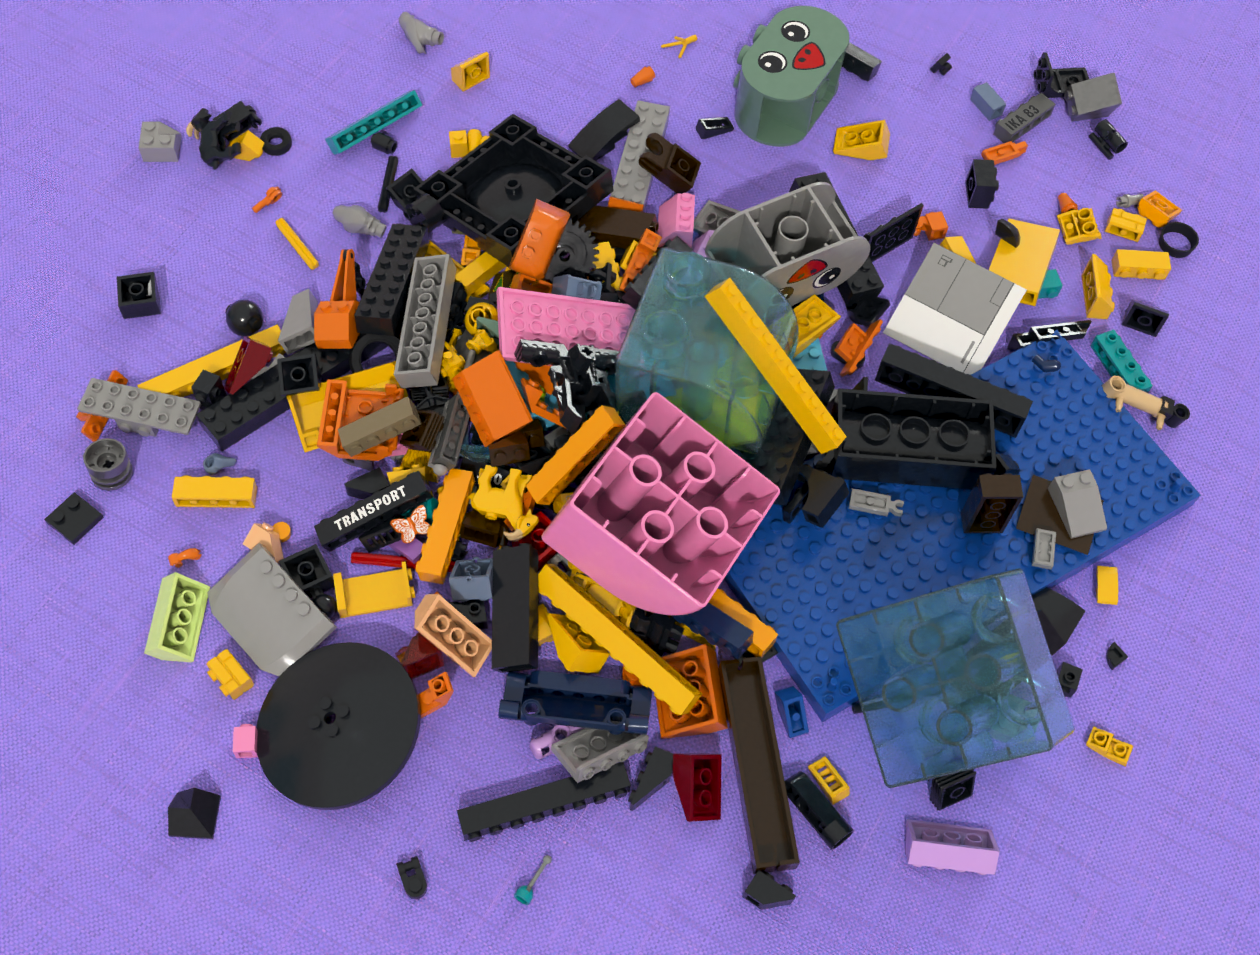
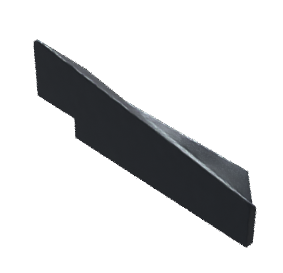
M1084 320L1034 326L1030 328L1029 332L1013 334L1007 349H1021L1033 344L1032 342L1034 341L1038 343L1039 341H1051V338L1054 340L1059 339L1058 335H1052L1055 330H1058L1066 341L1083 339L1092 321Z

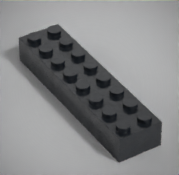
M826 172L795 178L789 192L816 182H827L831 186L832 184ZM835 191V194H836L835 202H836V204L838 205V207L840 208V210L842 211V213H843L844 216L846 217L847 221L849 222V224L851 225V227L853 228V230H854L855 233L857 234V232H856V230H855V228H854V226H853L851 220L849 219V217H848V215H847V213H846V211H845V209H844V207H843V205H842V203H841V201H840V199H839V197H838V195H837V193H836V191ZM869 255L864 264L850 278L837 286L846 306L863 300L877 298L884 287Z
M392 224L354 315L357 333L395 335L407 304L414 260L418 257H425L430 244L427 226Z
M890 343L881 360L875 381L906 394L993 401L994 429L1015 438L1026 420L1033 402L1025 396L1017 395L1007 389L997 387L970 374L962 373L952 367H947L937 363L935 360L927 359L917 353H912Z
M798 369L826 408L835 388L830 371ZM781 400L752 467L779 487L780 494L773 504L786 506L812 441Z

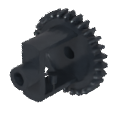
M569 218L543 281L550 279L549 283L553 284L554 277L567 274L587 279L586 273L589 274L591 272L590 268L596 269L597 266L593 262L599 261V258L594 255L599 254V250L594 248L598 246V243L592 242L596 238L595 235L589 236L591 233L590 229L584 231L585 224L579 227L578 220L572 224V218ZM569 253V256H568L567 258H561V257H560V256L567 255V254Z

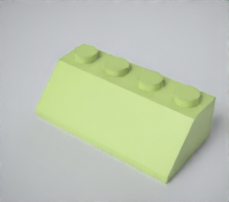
M176 572L162 578L144 654L166 661L194 662L208 599L207 592L210 590V586Z

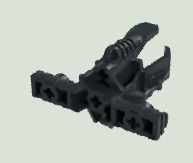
M520 339L514 352L516 361L531 363L534 367L552 365L548 371V375L553 383L552 394L558 401L560 422L568 430L569 437L575 434L586 421L585 407H590L595 403L597 408L603 405L612 407L617 412L614 403L615 393L611 392L607 377L615 373L622 372L626 374L630 367L628 352L599 349L593 345L580 346L578 343L567 350L565 345L561 343Z

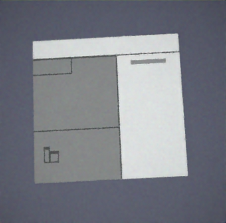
M933 243L883 333L947 367H952L957 371L971 375L983 368L1027 289Z

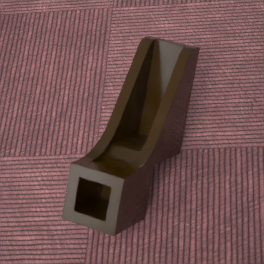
M533 419L532 422L515 434L490 445L488 448L491 467L530 460V448L545 446L543 428L539 419Z

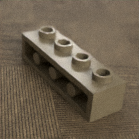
M405 397L339 428L338 432L342 447L352 457L421 425L416 406L409 397Z

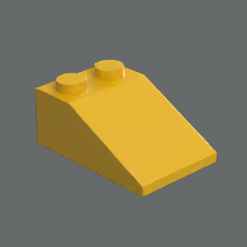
M880 120L837 128L833 153L866 160L887 158L890 132L886 121Z
M549 613L547 617L556 651L565 669L570 672L599 673L609 657L607 649L598 646L590 634L588 635L581 631L580 625L569 620L565 615Z

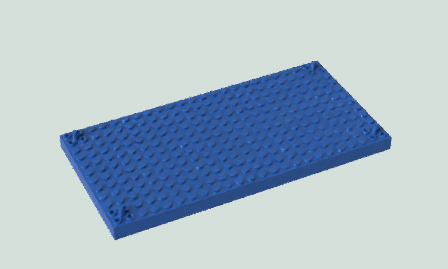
M1055 330L1052 335H1058L1059 339L1054 340L1051 338V341H1039L1038 343L1034 341L1032 342L1033 344L1025 346L971 374L977 379L987 381L992 385L1007 389L1017 395L1025 396L1033 401L1026 420L1016 438L994 429L996 454L1009 455L1012 460L1017 462L1020 469L1018 475H1020L1023 498L1003 533H964L961 511L972 491L970 489L845 480L849 494L823 528L807 522L802 509L791 524L783 520L782 509L784 505L773 504L725 576V582L743 608L749 613L755 614L761 622L771 626L778 634L774 643V647L778 652L776 656L821 722L826 721L850 707L853 703L860 701L1014 611L1011 608L1042 589L1055 587L1193 506L1201 496L1124 406L1121 412L1115 411L1116 399L1106 397L1107 394L1104 392L1103 387H1101L1104 383L1066 339L1062 338L1058 330ZM1039 355L1044 360H1058L1061 363V367L1055 372H1043L1032 362V359ZM820 453L803 464H808L815 468L816 463L819 460L822 461L825 457V453ZM1090 469L1098 485L1100 497L1104 501L1102 506L1107 530L1094 533L1088 555L1055 543L1054 566L1052 570L1032 566L1034 535L1016 529L1032 476L1035 475L1053 481L1054 477ZM796 480L788 500L789 502L792 500L798 487L801 488L804 483ZM852 488L891 496L890 501H904L903 507H896L898 510H903L902 515L895 516L889 512L888 516L848 509Z

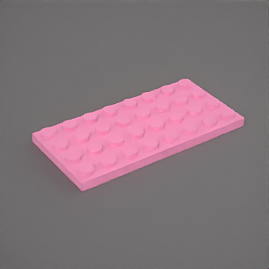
M498 287L496 290L499 349L505 361L518 362L514 352L520 339L561 343L565 345L567 350L578 343L580 346L593 345L599 349L626 351L630 358V367L626 374L643 376L646 373L640 312L638 313L629 304Z

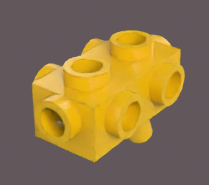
M445 341L440 374L443 378L448 377L452 380L454 376L464 370L466 361L462 355H457V351L452 344L448 345Z

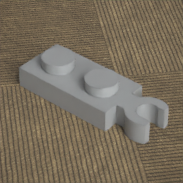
M852 488L848 509L888 516V513L891 512L895 516H901L903 510H898L896 507H903L904 501H890L891 496Z

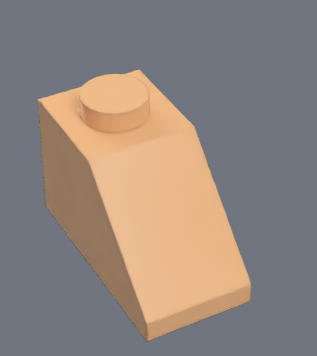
M265 522L263 524L254 523L243 545L252 550L258 543L263 544L280 565L279 560L284 559L279 534L273 531V526Z

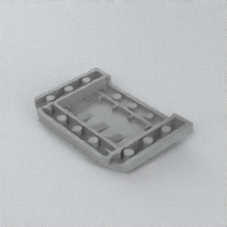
M258 543L207 592L211 612L262 671L279 677L290 665L312 652L337 628L261 543Z

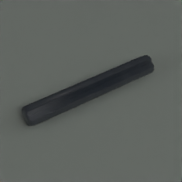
M389 156L378 203L379 212L386 213L388 210L390 195L386 187L394 182L398 164L396 156Z

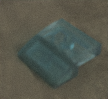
M462 444L460 454L474 462L490 463L488 447Z

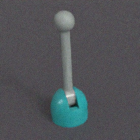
M549 855L544 856L542 865L528 886H520L515 892L514 897L522 904L529 905L533 898V890L531 888L545 866L551 863L552 858Z

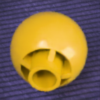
M485 302L476 303L467 310L464 319L467 331L475 336L477 331L476 318L479 316L498 321L497 308Z

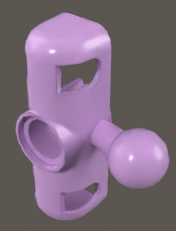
M556 725L552 730L541 734L540 737L533 738L530 741V749L536 759H542L553 754L551 751L552 744L561 740L555 736L556 734H563L565 737H568L585 728ZM549 746V752L542 755L541 749Z

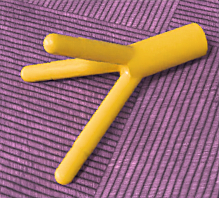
M692 35L685 39L675 36L674 39L678 40L677 42L663 44L661 48L682 44L683 47L678 58H681L686 46L697 41V36Z

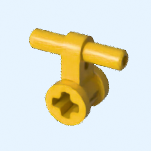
M477 329L475 336L466 342L467 348L475 350L476 354H480L482 350L491 351V353L498 351L497 343L493 338L489 337L484 329Z

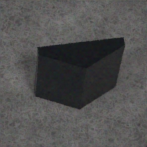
M411 168L387 186L386 190L394 204L404 211L407 204L416 200L414 188L423 181Z

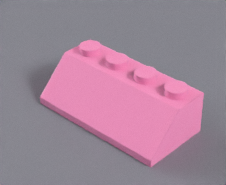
M677 193L659 206V229L657 234L662 239L658 247L663 248L669 239L673 241L678 236L692 248L695 195Z

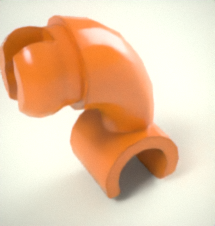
M189 548L180 553H173L168 556L170 566L175 565L177 568H180L183 565L182 560H199L202 555L199 554L201 551L196 548Z

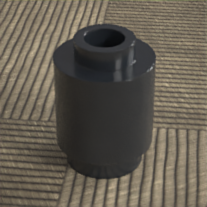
M381 132L373 134L371 138L372 148L386 154H393L397 148V141Z

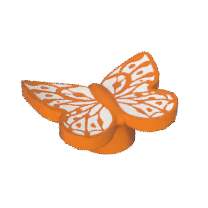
M424 505L417 506L407 519H393L390 521L393 529L397 533H401V540L405 544L411 543L417 534H427L430 525L428 522H425L427 513Z

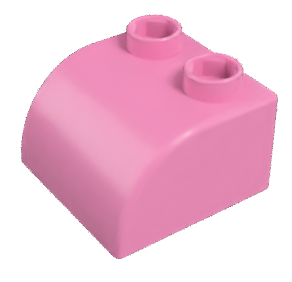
M654 392L618 433L543 532L542 540L608 592L628 604L663 615L691 614L701 610L708 604L779 496L780 489L661 394Z

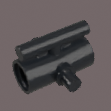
M1107 119L1102 120L1095 127V131L1100 136L1099 138L1094 132L1088 136L1108 160L1114 157L1109 150L1110 148L1117 154L1128 145V142Z

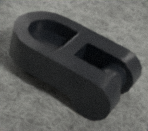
M412 857L411 861L405 863H397L396 865L406 894L411 899L423 897L427 891V883L418 857ZM415 869L416 874L407 877L406 872Z

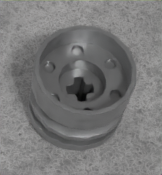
M104 438L91 443L86 448L83 455L84 464L96 487L111 491L125 486L131 480L133 468L126 449L121 442L115 439Z

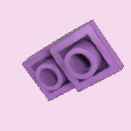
M416 538L411 543L405 544L402 540L388 545L400 556L404 555L413 564L422 557L421 549L423 543Z

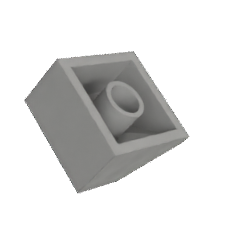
M142 122L139 151L143 162H178L181 133L161 122Z

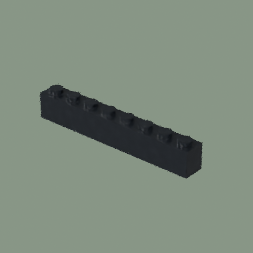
M620 762L612 765L608 770H602L594 774L590 779H584L579 783L573 777H568L459 809L457 814L464 841L469 840L473 842L481 839L486 834H500L506 828L517 829L530 821L533 823L541 822L550 815L554 817L561 816L570 809L575 811L581 810L587 804H601L606 802L607 798L614 796L615 798L624 797L627 795V792H630L631 785L624 763Z

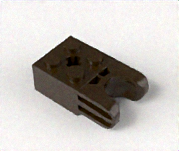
M658 133L649 134L646 139V147L651 152H645L639 157V165L675 193H686L693 188L701 162L676 143L671 144Z

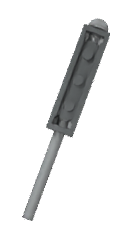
M469 350L464 369L473 365L476 355L475 350ZM459 392L445 403L442 416L445 417L444 427L437 435L436 445L432 449L428 466L433 468V472L438 476L445 475L447 471L456 466L470 417Z

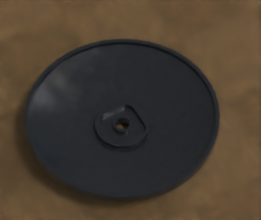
M352 642L337 643L318 648L304 655L280 675L269 690L261 707L257 721V755L264 774L270 783L285 797L297 804L313 809L337 810L348 808L370 799L386 788L398 776L415 748L421 721L420 701L415 684L405 668L395 658L371 645ZM335 714V721L327 724L328 717Z

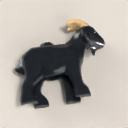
M202 108L187 125L186 132L191 137L194 129V136L197 140L199 139L200 132L199 151L201 159L208 166L216 170L223 161L232 160L237 154L241 153V144L238 142L225 149V137L240 131V123L236 121L229 124L230 111L224 112L217 120L209 121L212 115L209 114L207 109Z

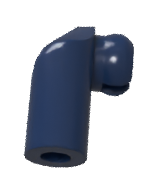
M1039 355L1032 359V362L1043 372H1055L1061 367V363L1058 360H1044Z

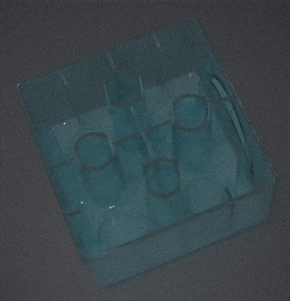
M1020 568L988 575L838 620L836 624L880 771L888 788H895L1047 752L1069 737L1075 730L1025 574Z

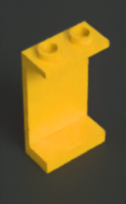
M402 562V569L347 579L342 578L341 572L333 574L340 618L413 606L412 598H416L414 586L409 585V580H413L411 568L407 569L406 562Z

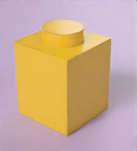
M466 130L449 131L451 158L466 156L468 154Z

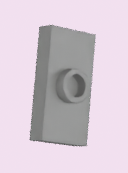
M1036 528L1032 566L1052 570L1054 566L1056 532Z

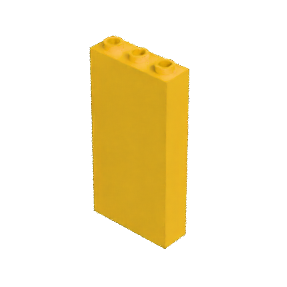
M1008 218V222L1012 223L1020 233V244L1015 248L1005 240L1000 239L989 271L1027 289L1020 303L1036 306L1057 245L1060 229Z

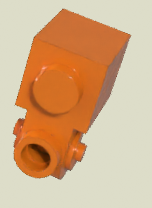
M942 211L930 212L925 214V216H921L914 236L919 235L921 230H923L928 241L945 238L949 227Z

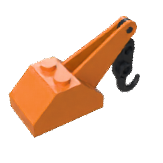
M352 249L341 250L330 301H320L314 313V341L318 349H352L359 335L354 317L360 303L357 301L356 291L360 298H362L367 284L365 279L362 278L360 265L356 263L355 254Z

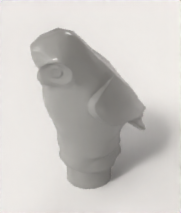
M403 12L400 15L399 24L405 36L419 54H426L423 48L424 45L434 46L443 43V32L427 26L423 21L414 18L408 12Z
M339 205L333 209L332 214L335 220L341 222L346 231L371 235L373 237H383L387 225L372 216L364 207L359 205Z

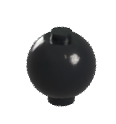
M238 300L226 308V323L229 329L239 336L254 335L263 325L264 317L262 310L256 303L250 300Z

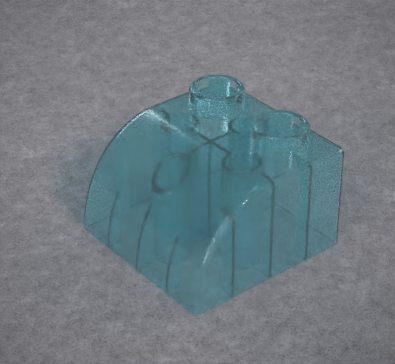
M664 247L658 254L616 358L615 406L617 411H619V416L630 420L652 393L657 392L724 445L757 454L765 442L780 398L704 296L714 286L731 278L791 361L799 341V325L795 312L789 301L776 286L749 269L703 257L695 252H683Z

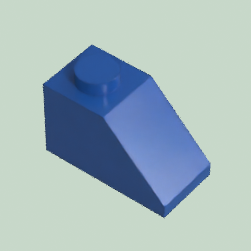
M794 686L775 691L777 709L788 737L793 738L808 733L809 729L803 695Z

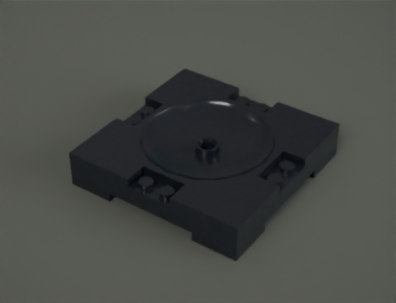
M514 114L489 131L490 137L445 172L436 171L414 188L416 199L422 194L427 193L429 198L434 197L444 211V216L442 217V219H445L444 226L454 232L459 230L477 242L480 249L486 251L508 267L536 199L569 212V218L578 220L614 191L611 170L586 155L583 158L539 134L537 127Z

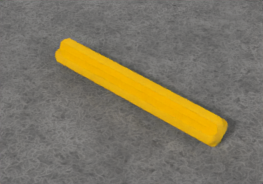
M277 219L275 222L276 226L311 270L318 268L319 264L316 258L285 219Z

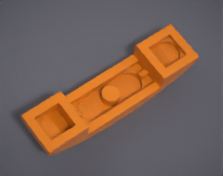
M647 228L645 229L623 274L619 286L621 291L625 292V287L632 282L646 264L648 265L662 239L660 235Z

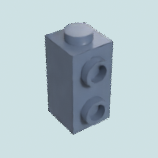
M987 82L977 85L972 90L970 100L989 121L1002 116L1006 103Z

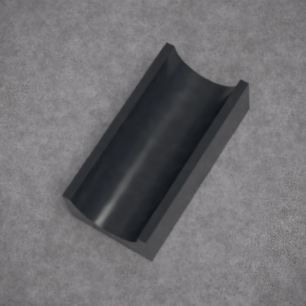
M838 388L831 416L835 417L836 423L847 437L834 450L831 476L841 477L845 480L972 490L979 475L994 474L996 470L993 401Z

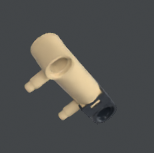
M1112 376L1101 386L1107 394V398L1116 399V412H1121L1123 403L1151 414V419L1156 421V428L1158 430L1163 428L1164 422L1169 427L1176 428L1190 417V411L1184 404L1178 403L1174 406L1175 400L1166 396L1158 398L1126 384L1120 376Z

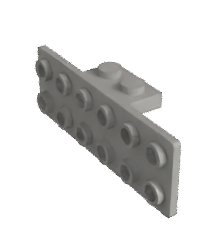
M91 378L77 409L79 412L114 419L119 429L123 432L129 433L131 431L145 437H156L158 429L188 435L201 403L197 400Z

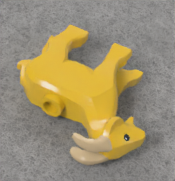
M485 465V469L480 468L479 489L476 493H471L468 496V499H471L472 508L490 520H497V517L508 519L515 531L511 533L503 532V534L510 541H519L529 534L539 522V518L532 515L531 509H529L527 515H523V495L532 475H521V470L511 468L505 490L496 487L492 488L490 481L498 468Z

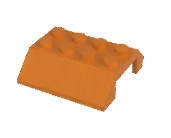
M328 379L317 447L342 459L379 461L392 455V451L397 449L398 436L351 457L342 447L338 429L403 399L404 389L398 388L397 384H385L386 392L348 389L347 381Z

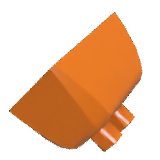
M536 199L508 268L536 280H544L569 220V212Z

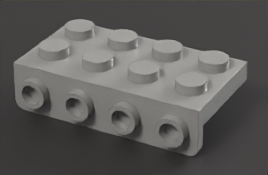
M585 728L552 744L551 751L574 780L579 783L584 779H590L594 774L602 770H608L618 762H624L636 753L643 752L647 748L649 736L626 732L613 735L608 730Z

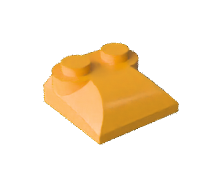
M1156 190L1144 196L1137 207L1138 213L1141 216L1147 217L1154 226L1159 228L1164 227L1170 220L1182 212V209Z

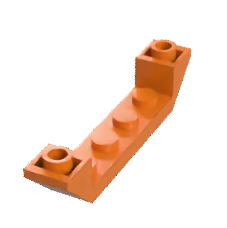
M522 377L521 385L527 406L531 412L564 427L560 422L559 409H551L547 403L539 400L543 394L539 387L540 384L531 378L527 380Z
M443 672L427 681L429 688L418 694L421 719L447 705L454 690L447 672Z

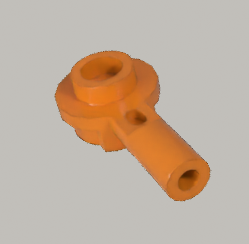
M279 187L269 188L266 192L267 196L253 206L252 210L258 213L266 205L269 206L277 202L282 197L281 189Z

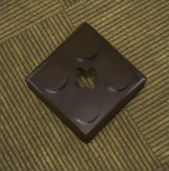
M417 410L421 425L404 432L400 444L411 450L429 452L436 445V438L444 427L445 417L439 415L436 411Z

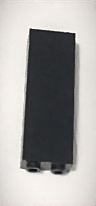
M521 543L517 547L502 546L501 549L493 550L491 669L500 673L538 669V550L529 543Z

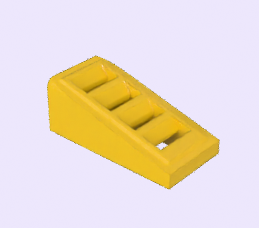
M826 756L808 766L809 771L832 805L849 796L850 787ZM824 766L827 767V769L823 770L822 772H820V773L817 772L819 769L823 768ZM828 774H831V776L823 780V777H825ZM836 781L835 784L831 785L830 787L828 786L830 783Z

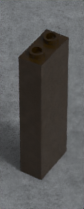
M594 206L578 219L579 227L585 224L584 231L590 229L591 236L595 235L596 239L592 242H609L611 247L627 249L633 240L639 242L646 228L654 233L659 229V223L656 220L655 214L603 206ZM572 218V224H574L577 219Z

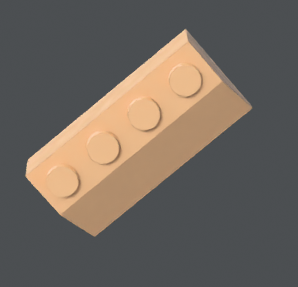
M426 594L415 610L414 628L468 674L475 677L492 650V640L439 594Z

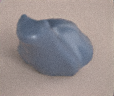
M214 453L206 457L203 461V467L207 473L215 474L224 467L234 466L236 459Z

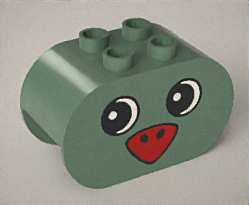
M789 7L778 12L767 26L760 24L754 34L753 45L751 47L748 45L742 47L737 58V64L741 65V70L738 72L733 87L738 89L734 115L737 125L749 138L765 145L784 147L794 145L806 137L838 90L845 51L849 44V32L839 18L817 7Z

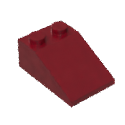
M244 336L224 389L232 395L265 367L267 362H270L273 352H271L272 348L262 342Z
M673 754V778L687 821L721 820L722 754Z

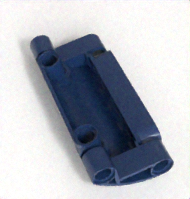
M537 670L532 671L531 675L509 671L504 697L500 700L498 718L524 721V723L530 726L545 723L608 730L613 735H619L623 732L647 735L652 690L645 686H631L630 682L622 679Z

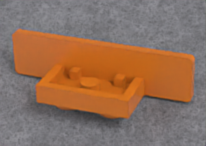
M881 319L872 323L866 332L855 323L849 325L834 349L847 362L839 374L841 377L848 374L851 375L856 371L857 363L864 358L865 350L872 345L873 337L881 330L880 326L883 323Z
M112 370L107 380L126 385L128 382L117 370ZM78 412L76 416L80 421H86L81 429V433L93 442L98 440L109 419L83 412Z

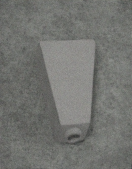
M309 289L292 296L278 338V342L287 354L315 343L314 313L318 307V301Z

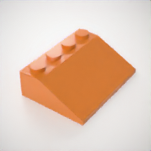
M500 350L467 367L452 378L455 388L458 390L485 448L513 435L533 421Z
M707 644L661 657L702 693L690 712L684 715L673 713L665 701L656 698L661 738L709 734L728 729L716 651Z

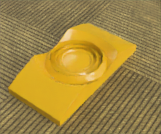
M571 573V579L630 630V622L636 609L635 606L617 598L590 577L582 574L573 575Z

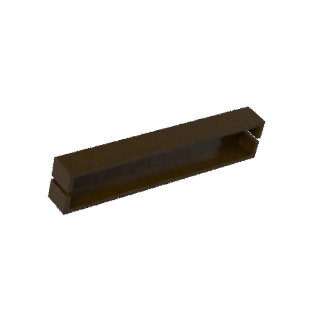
M743 658L740 666L741 670H737L739 659L720 661L718 670L753 874H756L758 870L761 872H773L775 867L777 871L796 869L800 861L762 658Z

